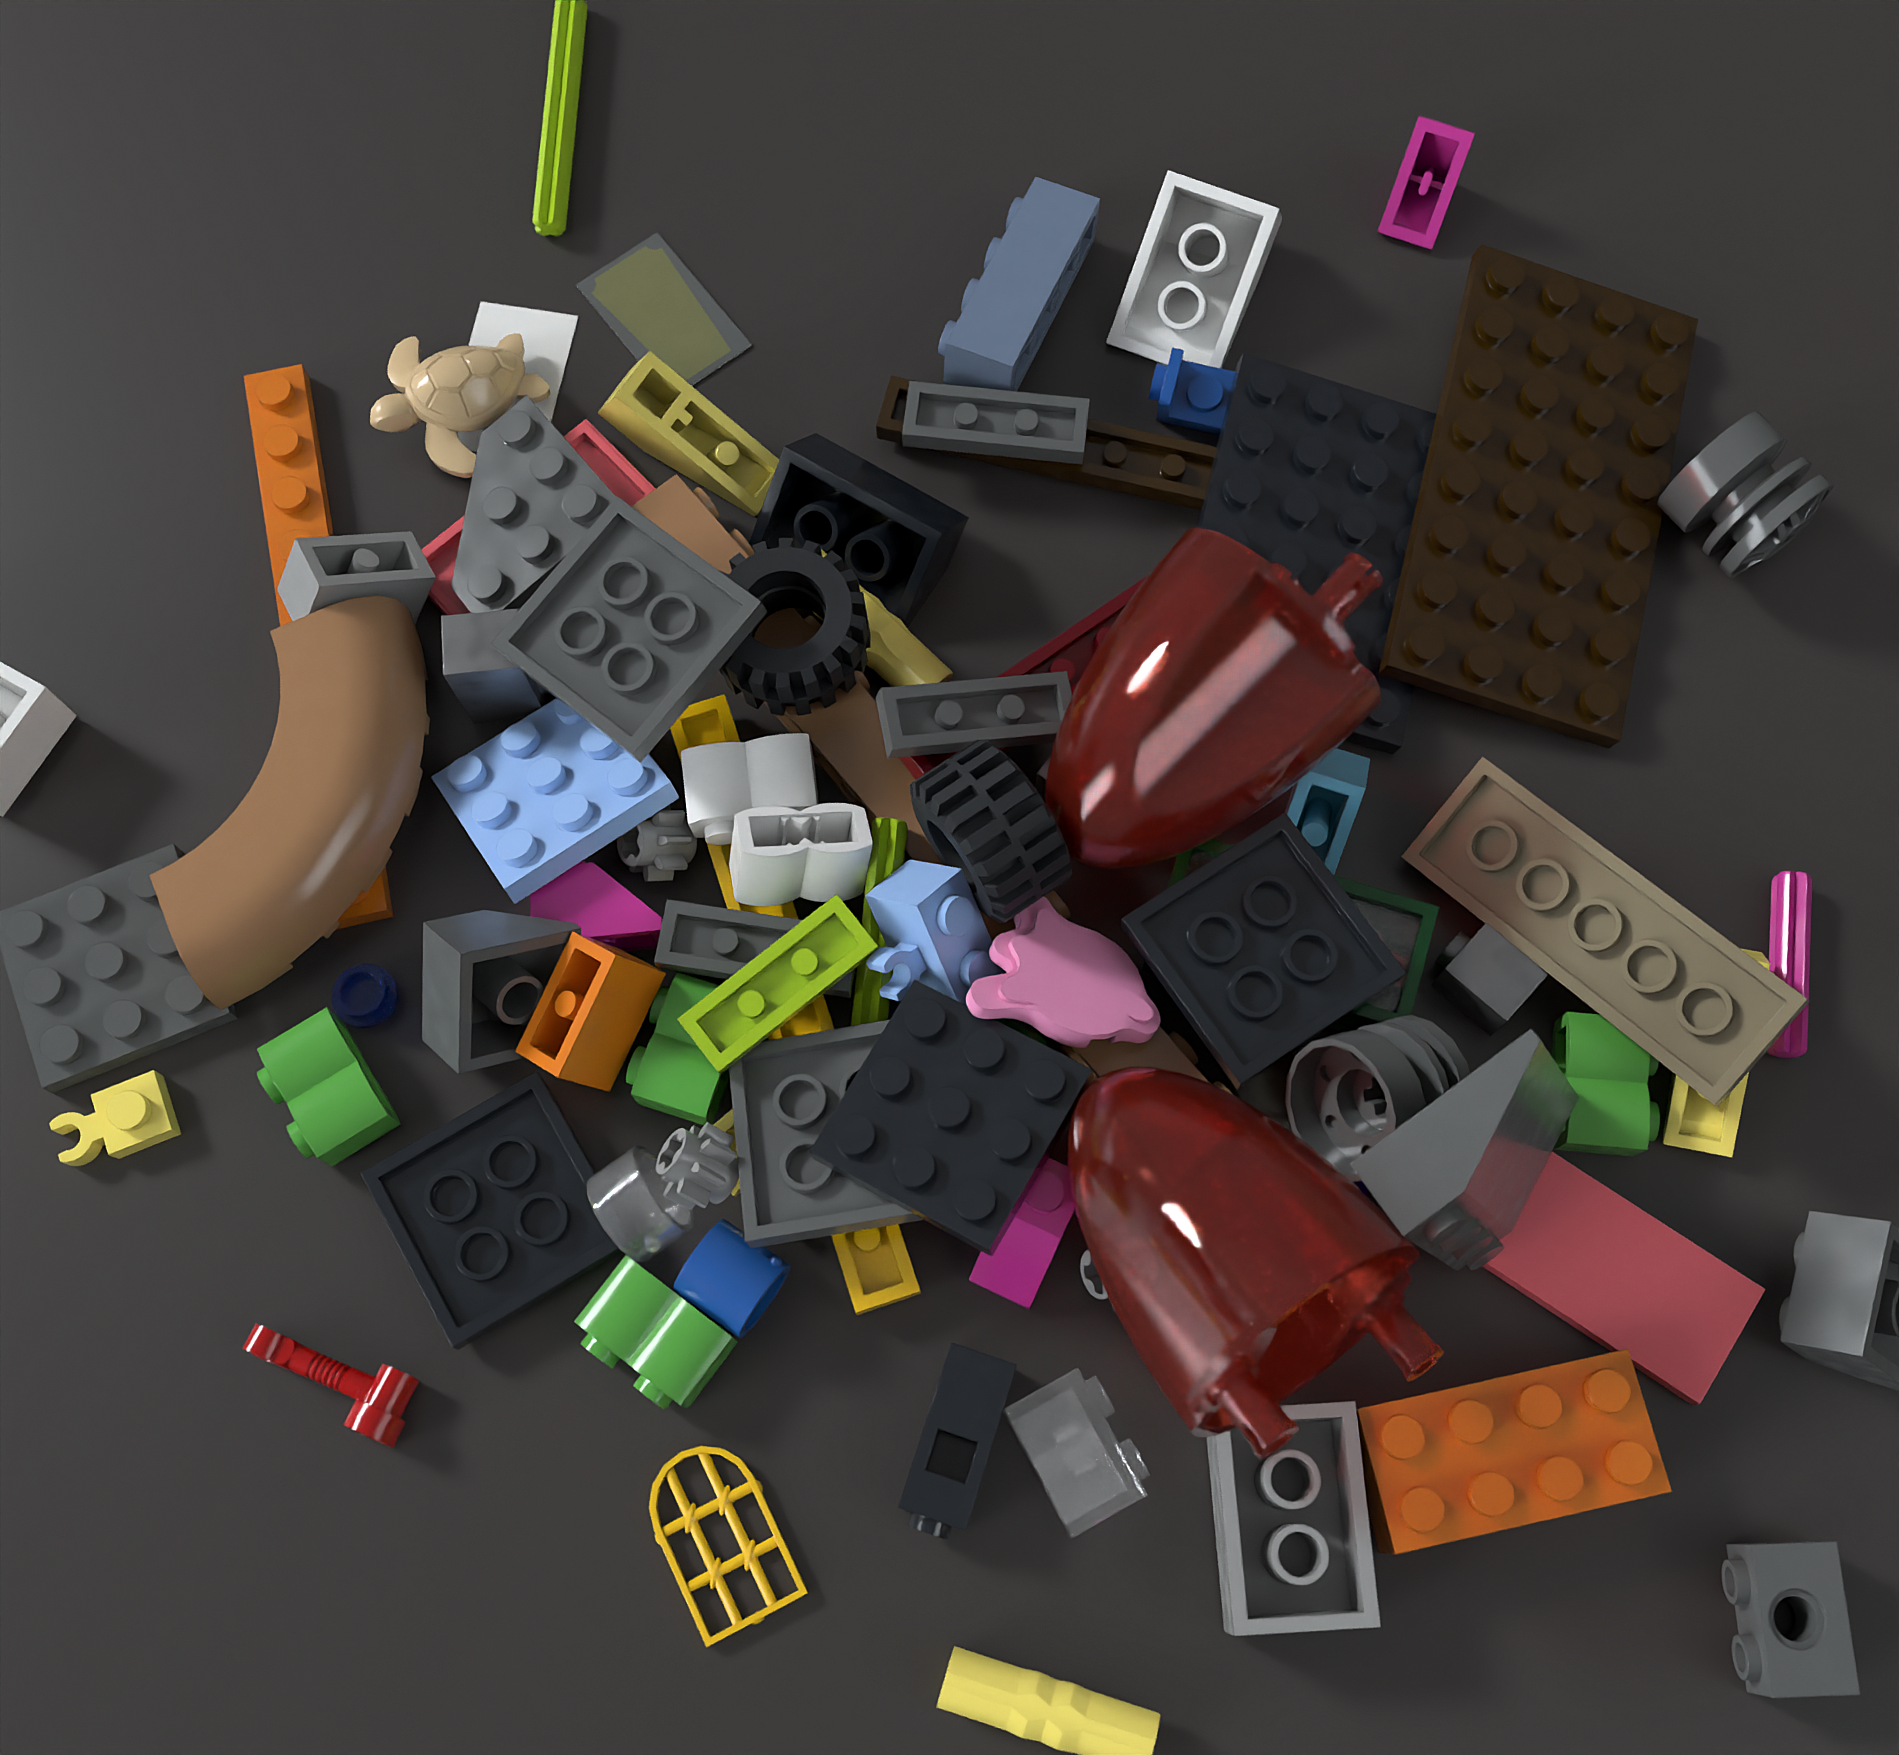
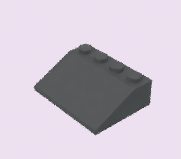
M1530 1029L1350 1163V1165L1403 1237L1456 1271L1465 1265L1470 1270H1475L1491 1261L1504 1249L1500 1239L1513 1230L1579 1096L1541 1040Z

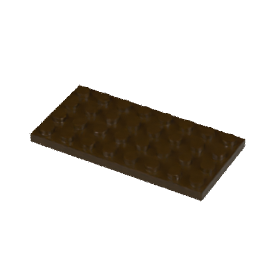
M1483 244L1480 245L1472 256L1378 674L1605 748H1610L1621 740L1663 510L1657 503L1659 497L1668 486L1698 324L1697 318Z

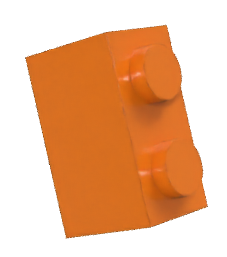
M572 931L515 1052L558 1078L610 1092L666 973L622 949Z

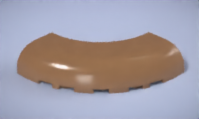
M378 595L351 598L329 605L270 631L277 652L280 671V706L273 741L263 767L247 795L235 811L212 835L174 863L149 875L170 934L182 961L205 997L220 1010L261 990L292 969L293 965L291 962L320 937L324 936L326 939L330 937L340 926L337 920L351 906L361 891L364 893L368 892L383 871L393 852L389 847L400 828L403 817H409L423 772L419 766L423 753L424 735L429 733L430 717L426 713L425 680H428L422 645L411 612L407 606L396 598Z

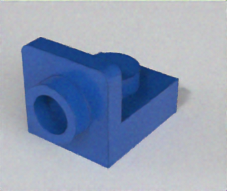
M1172 347L1168 366L1157 363L1151 383L1149 399L1159 401L1156 421L1220 435L1235 372L1183 360L1184 350Z

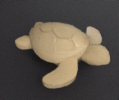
M514 333L505 336L500 340L497 347L471 345L449 348L430 356L421 363L419 340L416 337H408L395 346L388 364L389 379L396 390L401 393L385 395L378 399L371 408L370 424L375 429L386 432H403L419 422H426L425 446L434 464L451 475L470 478L473 476L476 455L460 442L458 432L476 431L493 424L508 410L515 398L521 400L527 395L533 403L547 399L551 393L549 385L537 374H525V364L523 361L525 349L523 338L520 334Z

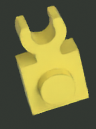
M155 1070L91 1094L95 1109L94 1113L87 1116L75 1112L63 1113L49 1123L51 1130L61 1135L71 1133L76 1129L80 1130L81 1138L77 1146L58 1154L60 1162L70 1166H81L91 1162L98 1156L104 1145L108 1155L120 1159L181 1135L164 1076Z

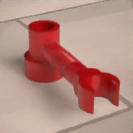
M259 1324L254 1325L242 1349L262 1360L303 1377L310 1378V1380H316L317 1383H322V1385L328 1386V1388H333L335 1391H340V1393L356 1399L343 1426L394 1448L406 1424V1421L402 1420L401 1417L419 1383L418 1379L385 1364L381 1365L375 1377L357 1368L350 1367V1365H345L336 1359L333 1360V1358L327 1357L325 1354L321 1355L320 1352Z

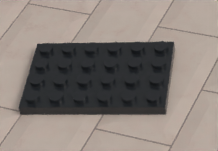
M1243 353L1236 366L1159 683L1386 753L1394 754L1399 750L1404 739L1414 685L1378 673L1437 414Z

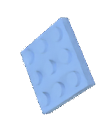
M557 698L521 721L512 724L505 731L465 756L458 758L451 765L431 777L514 904L679 799L671 781L650 754L641 763Z

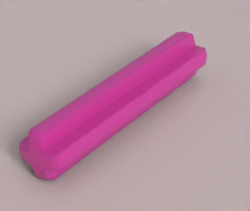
M1781 871L1772 879L1769 971L1809 1000L1812 879L1805 872ZM1809 1003L1767 1050L1769 1055L1783 1058H1799V1056L1806 1053Z

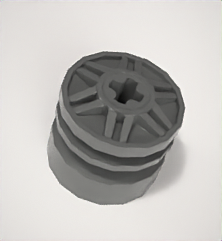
M1756 411L1741 418L1707 445L1672 480L1659 497L1657 503L1684 532H1691L1712 519L1718 524L1703 545L1702 551L1707 556H1714L1734 541L1737 543L1721 561L1719 566L1729 578L1736 577L1752 565L1762 560L1766 561L1780 551L1809 524L1818 506L1834 488V485L1824 475H1818L1795 490L1794 487L1807 474L1812 463L1805 457H1800L1776 471L1771 465L1779 457L1788 440L1760 412Z
M1413 1015L1394 1017L1379 1021L1376 1024L1362 1026L1358 1030L1342 1032L1310 1042L1295 1055L1286 1077L1285 1104L1292 1131L1306 1156L1324 1173L1345 1182L1362 1181L1350 1163L1470 1075L1468 1063L1454 1040L1435 1023Z

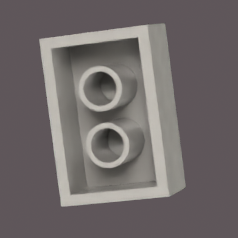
M1356 1402L1217 1409L1206 1413L1205 1425L1224 1632L1240 1636L1381 1627Z

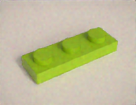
M836 894L677 1020L717 1072L723 1073L868 959L879 947Z

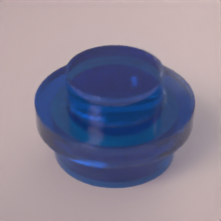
M369 963L358 964L345 970L336 980L331 995L332 1005L336 1014L347 1024L357 1028L374 1027L384 1022L393 1013L398 1002V987L394 978L382 967Z

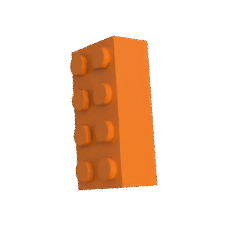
M1628 1349L1356 1409L1367 1509L1379 1553H1404L1672 1492Z

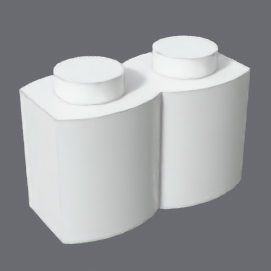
M778 734L747 742L705 744L681 751L688 825L695 838H705V841L709 844H732L735 814L743 810L760 806H781L802 811L819 804L813 751L808 734Z
M823 803L808 807L802 811L781 806H760L735 814L729 861L735 901L753 906H775L791 902L798 897L811 901L827 902L836 894L842 901L861 895L864 891L873 845L865 808L847 803Z

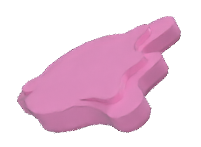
M1042 897L1013 917L1016 929L1002 933L994 939L989 949V956L1006 973L975 980L966 995V1003L970 1012L978 1018H1011L1032 1025L1043 1035L1066 1046L1087 1048L1091 1040L1110 1038V1043L1119 1041L1143 1043L1153 1037L1160 1025V1013L1147 995L1139 971L1128 954L1115 942L1100 933L1074 924L1059 915L1045 897Z

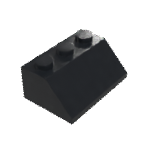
M814 433L784 446L749 544L752 547V545L765 541L767 549L778 548L779 538H793L795 548L803 549L807 540L820 544V548L826 554L833 551L843 559L844 570L852 568L859 580V585L878 598L886 610L899 618L908 628L946 572L969 517L820 434Z

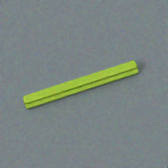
M555 0L532 219L536 225V232L543 236H560L566 230L588 8L585 0Z

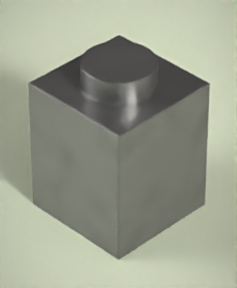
M1486 922L1472 939L1461 931L1437 957L1436 961L1445 969L1431 985L1492 1036L1508 1021L1548 974Z

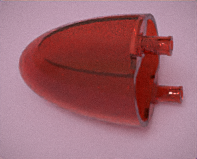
M1205 528L1188 529L1153 568L1125 605L1086 667L1062 718L1053 743L1047 772L1045 804L1064 837L1069 856L1085 866L1101 869L1140 867L1175 857L1237 826L1273 802L1311 772L1344 742L1379 706L1381 701V692L1377 680L1358 661L1352 652L1355 649V645L1345 633V626L1343 624L1373 590L1379 588L1383 583V578L1378 570H1373L1369 576L1366 575L1365 572L1372 564L1361 555L1350 552L1344 558V562L1313 595H1309L1302 589V585L1297 578L1292 580L1289 578L1292 573L1281 564L1276 562L1269 563L1251 549L1218 532Z
M1128 1066L1111 1070L1093 1080L1082 1092L1072 1112L1067 1136V1165L1071 1193L1081 1232L1111 1304L1136 1351L1161 1391L1194 1436L1212 1437L1238 1428L1253 1447L1254 1453L1259 1459L1272 1455L1294 1437L1292 1434L1299 1430V1426L1287 1416L1279 1403L1296 1393L1330 1367L1367 1332L1372 1335L1402 1371V1376L1407 1381H1412L1421 1376L1444 1354V1350L1440 1345L1435 1344L1402 1305L1405 1298L1403 1292L1412 1280V1276L1407 1270L1420 1257L1418 1249L1407 1238L1403 1237L1385 1213L1348 1177L1313 1147L1278 1121L1243 1099L1209 1082L1178 1071L1153 1066Z

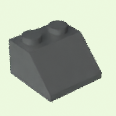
M480 910L423 922L422 1040L458 1074L524 1058L515 1050L572 931L581 934V927L573 922L489 910Z
M1809 1211L1805 1232L1798 1236L1794 1247L1796 1273L1791 1295L1783 1301L1780 1309L1779 1324L1782 1332L1780 1341L1810 1362L1899 1392V1228L1890 1221Z

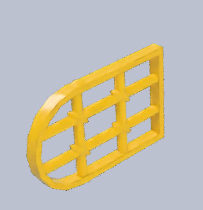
M699 1446L681 1451L663 1465L652 1484L649 1511L655 1531V1540L661 1545L703 1641L706 1647L751 1623L754 1625L761 1623L764 1620V1616L809 1592L762 1493L763 1486L761 1482L756 1480L744 1461L723 1448ZM710 1454L721 1455L735 1463L748 1482L730 1491L729 1485L724 1486ZM696 1455L699 1456L717 1496L716 1499L697 1509L695 1503L690 1505L674 1470V1467L685 1458ZM667 1479L683 1516L662 1527L658 1511L660 1487L664 1480ZM751 1492L754 1493L773 1534L771 1538L757 1545L754 1539L749 1541L732 1502ZM719 1510L721 1516L725 1513L742 1550V1553L722 1564L719 1557L715 1560L698 1520ZM685 1528L686 1534L691 1532L708 1570L688 1582L667 1538ZM776 1547H779L798 1588L796 1592L777 1601L757 1558ZM744 1565L746 1571L750 1568L767 1605L766 1608L745 1619H742L723 1575ZM710 1583L711 1589L716 1587L732 1623V1626L711 1636L692 1594L693 1591Z

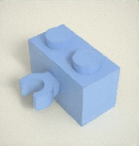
M909 859L865 895L887 947H881L874 951L866 963L869 969L888 973L893 969L891 980L879 990L881 997L902 1001L913 981L917 980L967 1006L966 995L975 980L1005 973L989 956L992 940L962 868Z

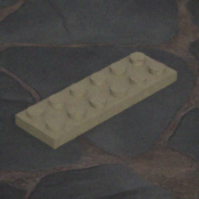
M1484 757L1478 761L1401 856L1484 923L1487 922L1528 958L1715 1106L1719 1107L1810 1002Z

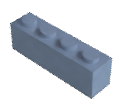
M1035 177L1024 199L1020 197L1014 199L1007 216L1004 236L1002 239L994 237L989 245L984 261V273L980 280L975 278L970 280L963 296L962 313L958 321L949 320L942 332L938 354L945 357L944 383L1007 391L1018 390L1095 240L1100 198Z

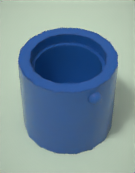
M724 1218L709 1230L691 1253L674 1283L673 1291L741 1339L755 1326L775 1299L789 1275L791 1266L764 1246L750 1248L745 1242L744 1232Z

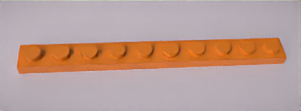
M302 364L244 375L280 626L292 622L277 588L295 538L334 536L310 380ZM386 865L368 892L364 893L361 891L356 900L337 920L340 923L337 929L394 917Z

